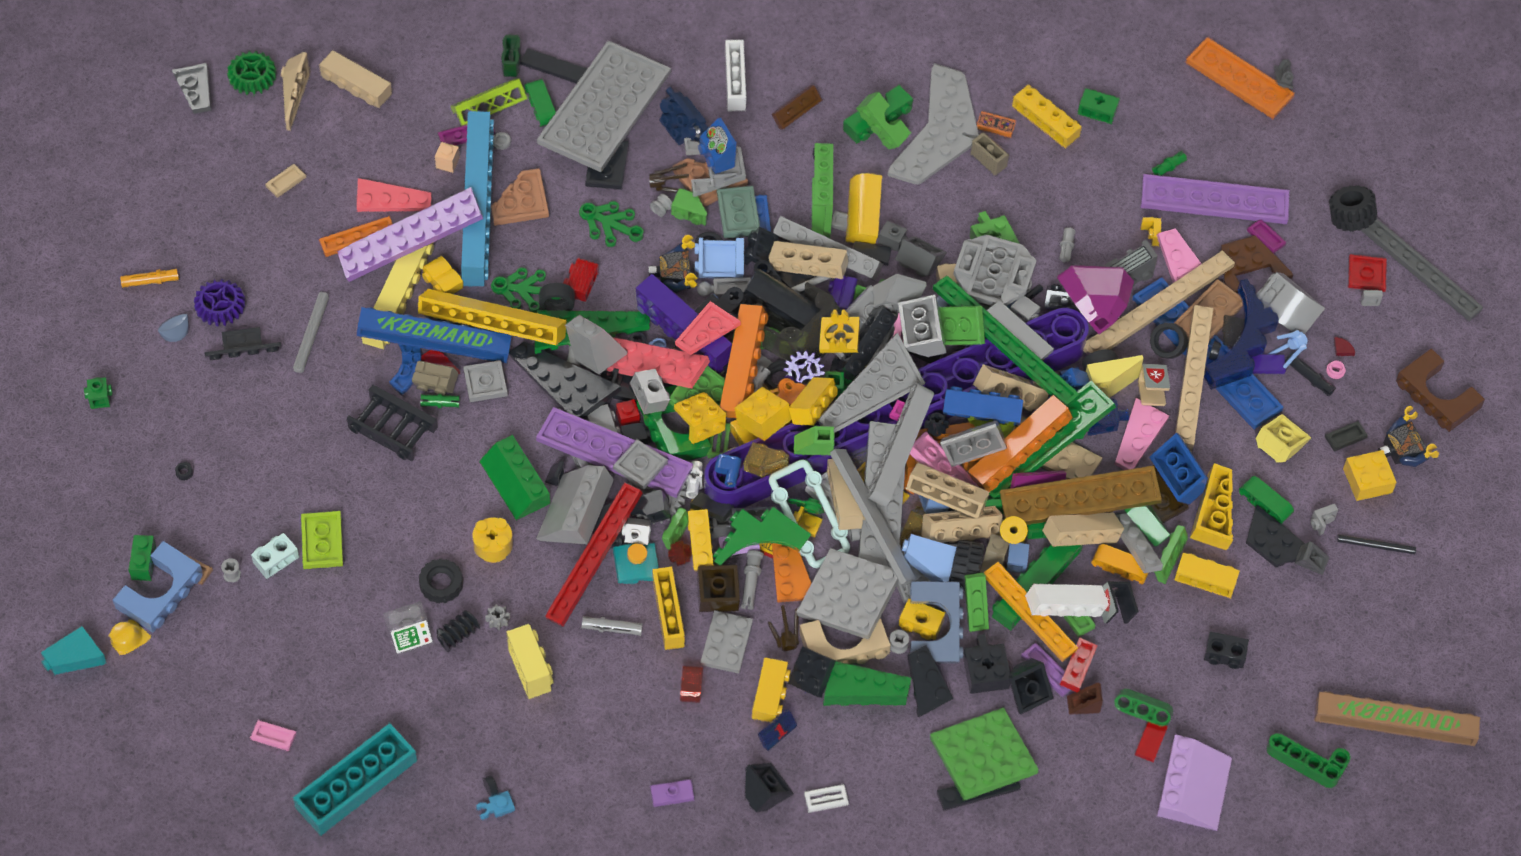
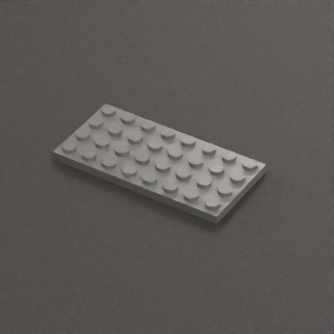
M607 41L537 138V144L602 172L670 75L671 68Z

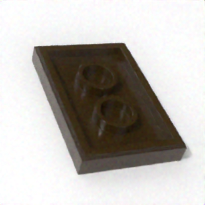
M1154 466L1162 502L1150 506L1162 523H1165L1187 511L1189 506L1186 503L1177 501Z

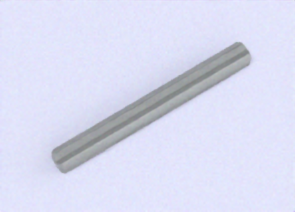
M320 292L318 294L293 366L294 372L302 373L304 371L329 299L327 293Z

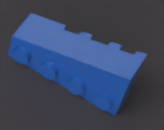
M951 387L950 390L946 389L943 414L964 418L972 416L974 419L982 421L993 419V421L997 420L1000 424L1014 422L1013 426H1019L1023 400L1017 395H1008L1007 398L1000 397L1001 394L996 392H989V395L981 394L980 390L970 389V392H963L962 388Z

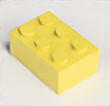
M527 624L506 631L508 650L528 699L551 692V684H553L551 675L553 673L550 664L545 662L544 658L546 656L543 647L538 645L537 641L539 639L536 630H532L530 625Z

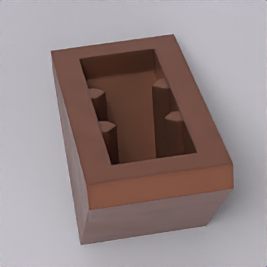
M1097 682L1079 690L1078 693L1075 692L1068 695L1069 714L1100 713L1103 703L1101 683Z

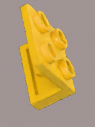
M702 392L674 404V410L690 426L689 440L692 444L725 431L726 413L707 393Z

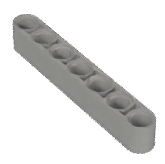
M918 383L912 387L867 494L868 499L883 507L888 505L893 496L934 396L933 391Z

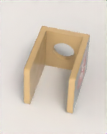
M1142 364L1138 378L1142 405H1166L1164 391L1170 390L1167 365Z

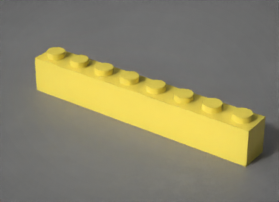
M433 243L395 261L374 309L404 314L406 301L411 299L413 286L418 284L420 280L419 273L421 269L423 270V266L427 264L426 258L433 252ZM362 337V343L383 350L386 344H390V342Z

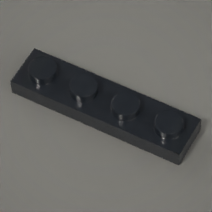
M1019 781L965 801L956 785L937 790V795L942 809L945 811L1016 792L1021 787Z

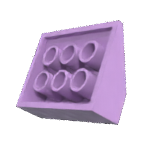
M1175 735L1157 816L1217 831L1232 758L1195 739Z

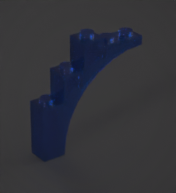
M1248 279L1241 280L1237 289L1245 314L1243 334L1227 354L1205 366L1204 378L1211 390L1252 376L1255 368V362L1252 357L1264 353L1267 345L1264 335L1274 332L1279 323L1278 315L1273 312L1271 306L1264 308L1263 302L1258 299L1255 288Z

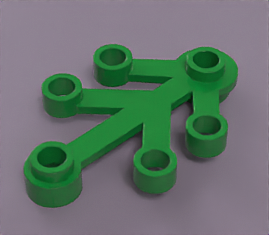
M615 201L596 207L592 203H584L579 209L580 217L588 222L591 239L596 240L600 237V230L596 228L595 220L601 222L606 237L605 244L608 247L616 245V237L613 236L611 228L628 235L629 239L633 242H639L643 239L644 233L640 226L629 228L617 222L623 219L633 220L635 212L632 209H627L624 212L616 213L619 211V204ZM609 211V212L615 213V214H610V215L604 216V215H602V214H600V213Z
M521 267L507 278L496 277L491 283V290L495 294H502L510 303L511 308L520 309L521 301L515 298L510 291L517 292L528 304L529 311L536 313L537 310H540L539 302L535 301L529 294L539 295L542 287L531 285L537 281H544L546 273L544 270H537L534 275L521 283L512 284L516 280L525 279L528 276L527 269ZM538 274H543L544 276H543V277H538L537 275H538ZM513 303H518L519 305H518V306H513L512 304H513ZM532 305L538 306L537 308H531Z

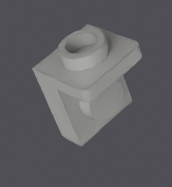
M1332 504L1313 512L1310 521L1311 526L1314 530L1318 531L1319 535L1324 534L1326 524L1335 520L1338 512L1336 505Z

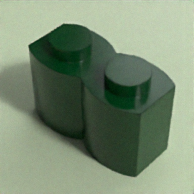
M505 35L502 41V73L504 77H517L520 72V38L518 35Z

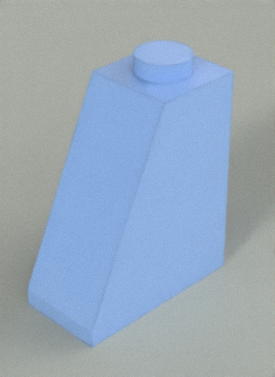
M913 534L910 535L908 540H904L902 551H904V557L909 564L932 582H949L956 547Z

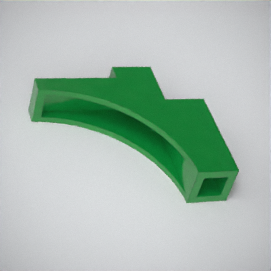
M774 507L771 510H765L761 516L762 522L742 509L740 512L736 511L730 518L732 522L730 527L735 530V533L731 531L724 540L727 542L723 549L719 547L713 555L715 558L714 564L722 566L737 551L761 543L781 544L799 552L811 534Z

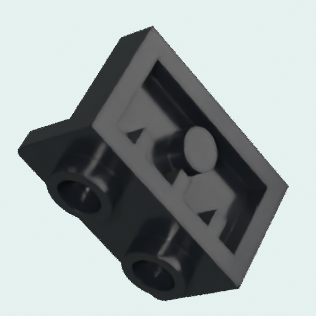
M758 227L754 232L752 231L747 239L749 244L744 252V264L748 265L751 261L756 263L760 260L769 262V255L774 241H778L779 236L762 227Z

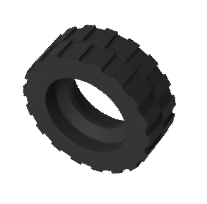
M434 559L430 563L425 564V567L421 569L419 586L421 593L429 601L439 604L447 603L458 597L460 591H462V572H460V568L456 563L448 559ZM439 573L447 574L451 579V583L446 589H436L431 584L433 576Z

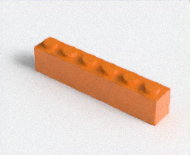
M740 304L737 319L741 321V325L735 328L720 408L726 413L727 418H736L735 407L754 393L753 381L758 373L756 365L757 360L761 357L760 345L765 337L764 325L768 322V314L763 306Z
M1054 395L1050 397L1004 438L1007 449L984 456L968 471L972 480L981 489L989 492L997 488L1001 481L1010 476L1020 464L1025 463L1029 456L1038 451L1048 439L1053 438L1057 431L1070 422L1073 417L1069 408Z

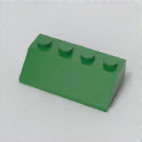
M513 435L496 442L479 461L516 521L550 504L549 491Z

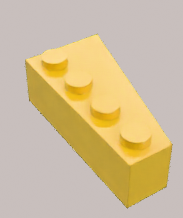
M1214 463L1207 475L1208 479L1200 499L1190 538L1227 550L1233 541L1232 469Z

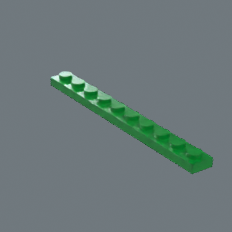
M947 275L933 285V290L950 306H981ZM982 307L984 336L1051 397L1054 395L1065 406L1069 407L1079 399L1080 394Z

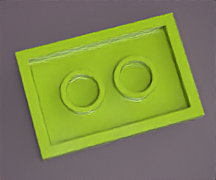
M341 511L301 514L303 569L343 566Z

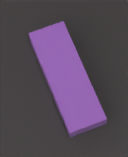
M1034 643L1021 654L1024 660L1033 658L1044 663L1050 686L1061 697L1071 691L1059 685L1065 671L1037 643Z

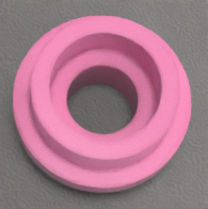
M1333 361L1327 365L1326 372L1329 377L1340 379L1345 374V367L1342 362Z

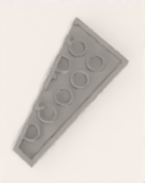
M898 333L892 337L818 419L820 426L834 427L835 433L909 393L916 383L920 385L925 384Z

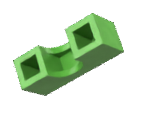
M879 92L869 94L856 109L860 116L869 124L871 130L877 134L885 147L888 149L899 147L911 132L901 119L888 124L884 114L890 105Z

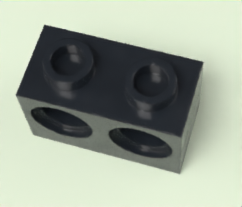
M1210 631L1207 638L1204 660L1212 665L1224 664L1232 669L1243 668L1246 661L1249 639ZM1212 648H1217L1220 651L1216 652ZM1232 652L1238 653L1239 656L1234 655Z

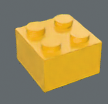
M764 387L758 389L735 407L738 425L763 441L767 440L792 420L789 403Z
M1383 450L1346 459L1343 470L1356 501L1393 493L1397 482Z

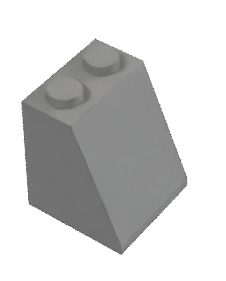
M581 315L565 325L575 360L598 374L627 355V351L603 328Z

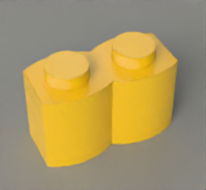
M443 256L423 266L422 277L426 283L430 282L432 284L433 290L454 294L463 289V280Z

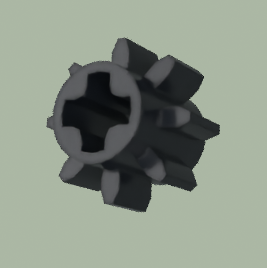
M937 412L928 415V420L925 421V428H928V434L936 437L946 434V429L949 428V421H945L946 415Z

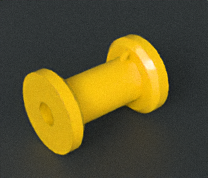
M1016 516L1006 518L1000 526V536L1003 540L1010 544H1018L1025 541L1028 532L1025 521Z

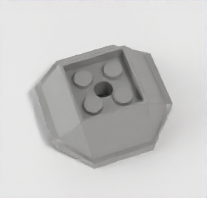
M984 235L972 240H964L953 274L959 286L975 301L993 306L1000 300L1007 306L1026 295L1037 260L1031 256L1022 244Z

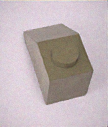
M991 534L980 573H984L997 562L1002 566L1004 565L1010 543L1004 541L1001 536Z

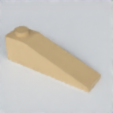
M305 52L289 59L281 71L284 89L286 128L289 131L291 130L310 76L308 56Z

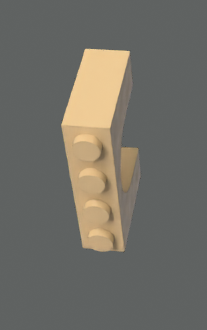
M881 618L869 640L863 638L856 647L847 650L837 649L827 642L819 620L800 625L799 634L804 647L832 658L836 662L864 664L868 659H882L890 653V643Z

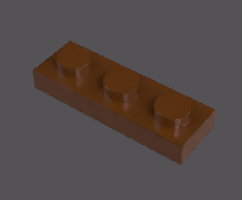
M810 85L771 115L780 129H784L820 103L822 98L815 85Z

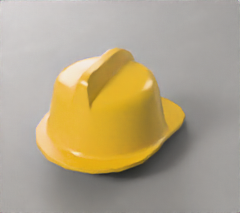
M132 619L117 623L109 633L110 642L119 655L132 652L151 638Z

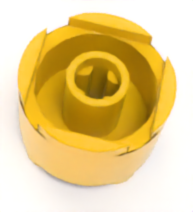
M486 518L476 523L473 530V546L477 556L484 559V561L494 563L504 560L513 548L511 528L505 519Z

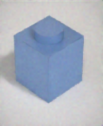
M1023 542L1009 544L1006 571L1026 573L1029 544H1024Z

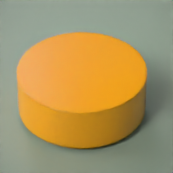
M641 544L631 545L627 552L628 560L634 564L643 563L647 558V549Z

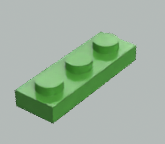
M1177 525L1175 531L1171 533L1170 541L1167 547H1164L1160 559L1163 564L1162 570L1154 572L1157 580L1163 584H1166L1188 540L1184 526Z
M984 573L964 575L969 632L989 629L986 576Z

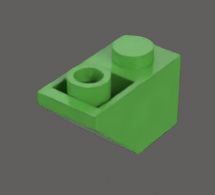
M679 188L671 205V215L680 220H689L695 225L701 224L706 226L707 212L699 197H693L692 192Z
M814 426L794 435V454L830 455V452L834 449V427Z

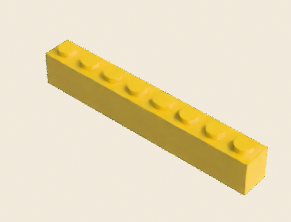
M427 289L419 296L418 314L552 345L560 343L566 335V320L432 289Z

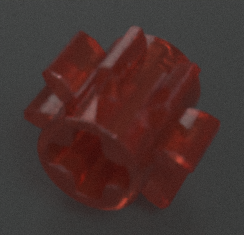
M683 540L670 545L668 557L671 562H677V566L690 562L689 558L692 557L690 545L684 544Z

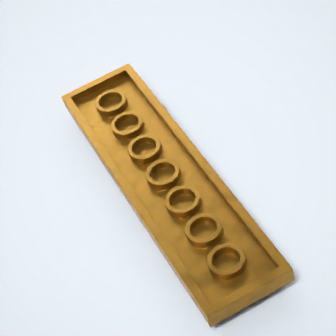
M1154 466L1000 490L1005 519L1016 516L1023 519L1026 525L1047 522L1049 516L1092 515L1160 504L1162 502Z

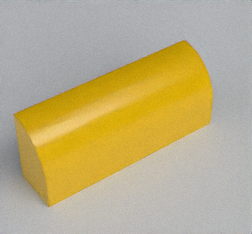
M863 173L855 175L850 179L846 242L855 243V241L875 245L879 229L882 175Z

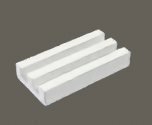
M844 784L804 792L808 812L849 804ZM838 791H841V793H842V794H837V795H832V796H830V795H829V796H823L822 798H817V799H811V800H810V797H812V796H817V795H822V794H828V793H833V792H838ZM842 798H843V800H838V801H833V802H827V803L812 805V804H816V803H821V802H826V801H831V800H836V799H842Z

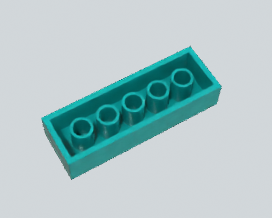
M389 723L293 797L295 808L315 831L322 836L416 763V751Z

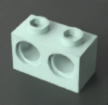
M284 533L273 537L269 543L263 547H258L251 554L254 565L266 579L299 558L298 549Z

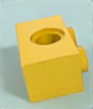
M908 598L899 619V626L906 632L913 631L920 634L924 639L936 640L944 622L945 612L925 604H910V598ZM917 620H924L925 622L920 623Z

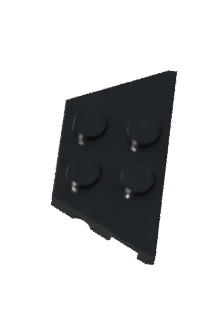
M1258 505L1256 506L1246 544L1274 567L1282 566L1288 562H1295L1300 547L1305 543Z

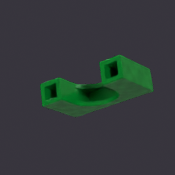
M677 385L664 387L669 396ZM637 400V407L642 412L644 423L648 426L651 439L655 442L658 450L685 461L707 456L711 448L708 438L692 444L689 440V434L675 433L664 424L662 415L676 412L674 406L668 403L665 411L644 414Z

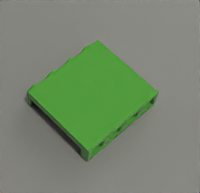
M815 143L814 178L812 177V231L830 238L833 211V144Z

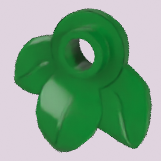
M809 498L808 501L798 499L787 500V503L796 504L797 507L803 506L806 512L813 514L824 513L822 505L819 504L820 501Z

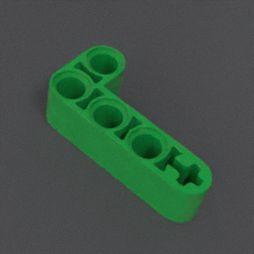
M1279 733L1273 734L1270 737L1266 747L1267 753L1271 757L1327 788H1333L1338 784L1351 759L1350 753L1346 749L1338 748L1333 752L1330 759L1327 760ZM1291 754L1297 755L1298 758L1292 757ZM1336 759H1341L1344 763H1340ZM1308 764H1313L1316 768H1311ZM1327 774L1334 776V778H1329Z

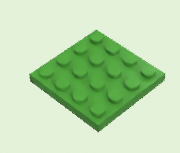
M1004 708L930 734V739L964 801L1038 774V767Z

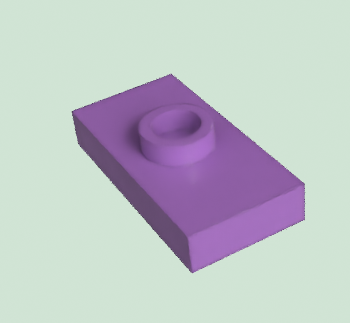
M691 779L650 786L654 807L694 801Z

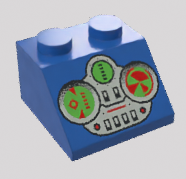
M718 118L700 136L698 150L701 155H704L707 166L712 168L715 174L735 168L737 143L723 120Z

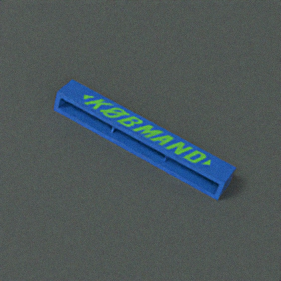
M361 307L356 335L489 361L501 360L503 363H507L512 337L509 334L492 332L483 328L476 329L467 325L451 324L447 321H433L430 318H417L409 314L401 315L392 311L376 310L371 307Z

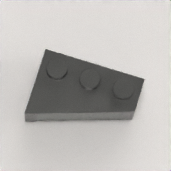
M1146 239L1141 242V247L1134 251L1129 249L1126 251L1128 255L1119 260L1115 258L1102 267H1123L1134 280L1133 286H1135L1139 281H1148L1152 278L1158 255Z

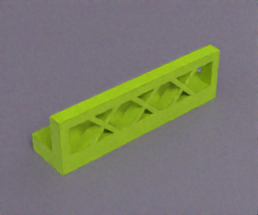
M514 78L450 107L453 113L457 114L461 126L468 124V120L464 121L461 111L466 109L477 111L479 104L484 102L489 104L487 112H490L491 115L526 100L527 96L520 79ZM518 87L521 97L517 99L509 97L511 91ZM496 96L505 97L503 105L497 106L493 104Z

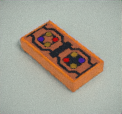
M981 111L977 129L1011 138L1016 120Z

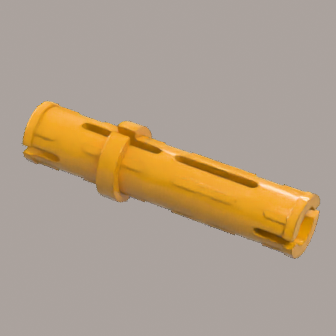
M177 268L163 271L158 269L155 272L120 276L122 288L152 283H158L159 285L162 282L178 281L179 274Z

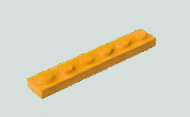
M999 562L984 572L987 582L1062 662L1077 651L1078 647L1049 616L1031 614L1025 597L1027 592Z

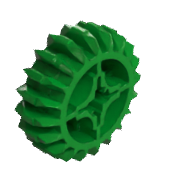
M249 50L248 54L242 52L241 56L236 55L235 60H231V65H228L227 76L229 83L240 94L244 91L247 96L250 92L255 96L256 91L262 94L263 89L268 91L269 86H273V81H276L277 71L275 63L269 56H265L264 52L261 54L257 50L255 53H251Z

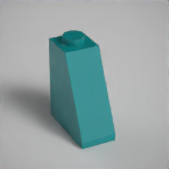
M82 626L41 652L43 657L42 665L46 671L51 670L54 675L101 666L106 663L104 654Z

